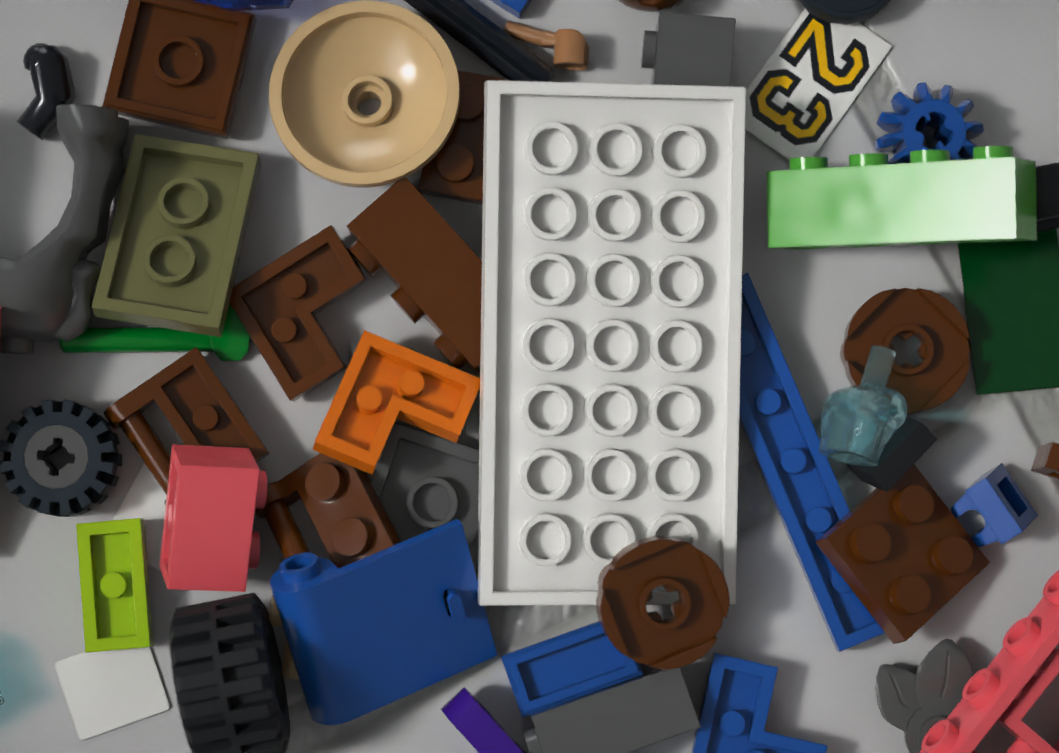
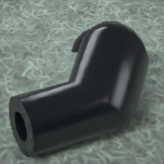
M36 43L27 49L23 59L25 69L30 70L36 96L16 122L34 136L43 140L57 122L56 106L70 104L74 98L75 88L69 61L60 48L45 43Z

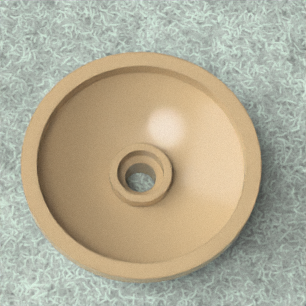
M360 0L338 4L315 14L293 32L280 50L275 60L269 83V107L272 121L282 143L291 156L309 172L324 180L356 188L391 184L416 173L427 165L443 148L450 137L460 106V81L456 63L449 47L438 31L422 17L406 8L374 0ZM367 99H376L381 102L379 110L372 115H364L359 112L360 105Z

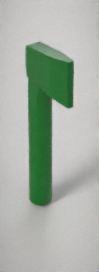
M229 303L222 337L161 327L87 328L83 334L68 342L59 339V346L64 353L189 352L197 347L201 352H214L221 361H242L249 353L251 337Z

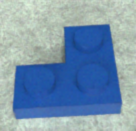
M713 653L698 718L701 728L696 729L691 753H826L827 745L764 731L778 667Z

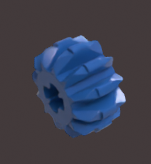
M918 83L914 88L913 99L902 92H898L891 99L894 112H882L878 117L877 125L889 134L876 140L874 143L875 150L882 153H895V156L890 159L888 164L910 163V152L918 150H949L950 161L973 159V148L978 147L970 140L984 132V124L977 121H964V117L974 107L973 101L967 99L962 101L957 108L950 104L953 96V87L951 85H944L937 94L936 99H933L927 83ZM926 125L936 129L934 139L938 143L932 149L922 145L924 135L920 131Z

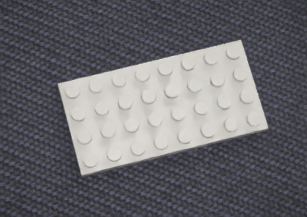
M487 80L484 82L477 603L480 606L596 605L599 590L598 578L603 568L610 564L615 555L628 545L653 536L684 539L711 557L724 575L728 586L730 604H736L746 87ZM658 586L652 590V599L646 602V605H671L679 600L678 592L676 590L667 592L662 586Z

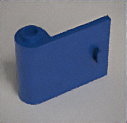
M458 519L341 568H338L329 559L317 557L313 553L295 554L282 561L279 569L270 578L272 593L312 720L318 724L337 725L349 722L498 656L485 607L477 603L478 580L463 524ZM444 592H445V595H446V599H447V603H448L450 612H447V609H446V606H445V602H444V598H443V593H444Z

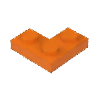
M364 330L314 441L313 450L373 475L397 419L457 444L480 389V378Z

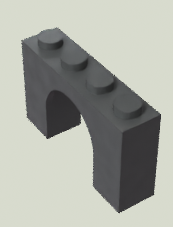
M675 668L667 670L658 669L531 714L535 728L523 731L529 753H631L640 748L701 728L681 669Z

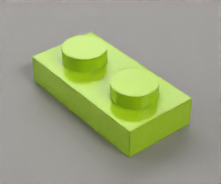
M133 518L76 524L85 653L154 647L144 519Z

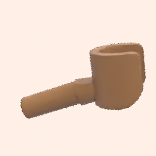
M507 21L504 31L511 37L542 46L543 48L554 49V68L565 71H585L587 69L589 45L578 30L559 29L556 32L543 31Z

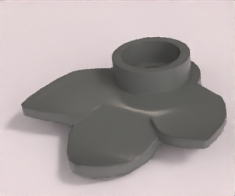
M946 638L935 645L918 666L916 674L889 664L879 666L875 686L879 710L887 722L904 731L905 744L909 753H919L922 750L921 743L925 734L934 724L949 716L961 701L963 688L973 676V670L968 657L951 639Z

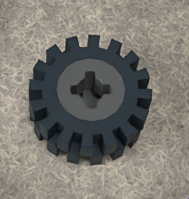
M53 399L41 401L42 405L36 408L28 406L21 411L23 417L18 422L12 420L7 426L6 430L10 431L7 441H0V451L4 452L3 462H0V473L6 475L8 482L4 483L9 493L15 494L19 498L18 502L25 507L36 510L38 513L57 517H70L72 514L81 515L91 511L90 507L94 504H102L109 497L106 495L108 489L111 486L116 487L119 477L116 476L117 467L122 466V455L118 453L117 445L120 442L117 434L109 428L110 423L103 416L94 412V410L65 399L63 401H55ZM59 441H61V447L56 449L54 453H51L55 448L59 447Z

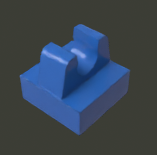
M1003 463L980 476L951 507V512L955 518L969 510H976L981 513L985 519V527L972 537V540L978 547L1000 541L1001 544L1022 533L1038 516Z

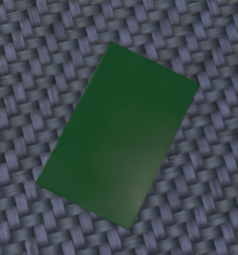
M1057 229L1037 233V241L958 244L977 395L1059 387V244Z

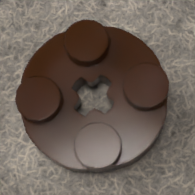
M895 288L874 295L853 314L845 330L840 357L845 367L846 376L860 397L880 410L906 416L931 410L949 400L959 390L969 371L970 360L968 361L970 348L968 340L970 336L967 324L960 312L940 294L920 288L916 290ZM913 335L921 343L916 350V354L921 359V362L916 367L908 362L899 366L891 358L895 352L894 347L890 344L894 336H897L905 341Z
M653 536L638 540L617 553L611 563L603 568L598 578L599 590L596 599V609L604 634L618 651L635 662L646 664L649 667L667 670L680 668L697 661L710 651L718 639L716 634L722 626L723 617L727 619L730 605L729 591L722 571L711 557L684 539ZM658 586H662L667 592L675 590L678 592L679 600L671 604L673 615L667 619H662L656 611L647 613L646 602L652 599V590Z

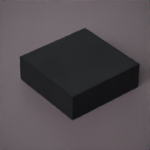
M895 414L846 466L862 482L888 492L938 439L922 422Z

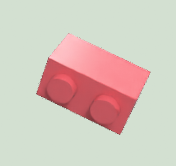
M172 444L159 564L167 589L246 591L248 570H256L260 558V535L258 531H252L255 509H263L265 507L267 498L266 471L259 470L260 468L249 448Z

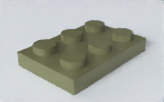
M134 134L92 303L95 317L222 337L261 167L259 153Z

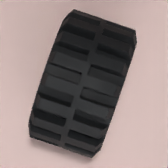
M249 593L176 608L169 631L170 658L179 712L191 752L286 753L290 740V719L284 677H282V665L273 626L269 620V613L257 594Z

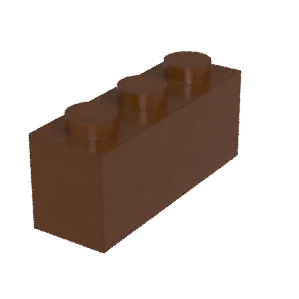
M407 178L395 182L347 225L350 236L355 240L347 249L372 277L382 270L395 284L397 289L390 297L413 323L416 324L424 317L434 327L440 336L432 343L454 368L460 369L467 364L477 375L480 372L482 260Z

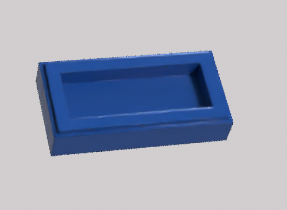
M599 621L501 656L522 717L643 675L639 663L625 656L611 644L604 634Z

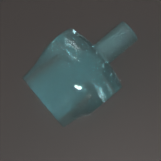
M872 346L860 385L835 390L827 397L821 413L819 453L829 459L845 464L858 466L878 465L883 448L898 428L904 424L908 411L904 396L898 391L886 387L896 352L886 347Z

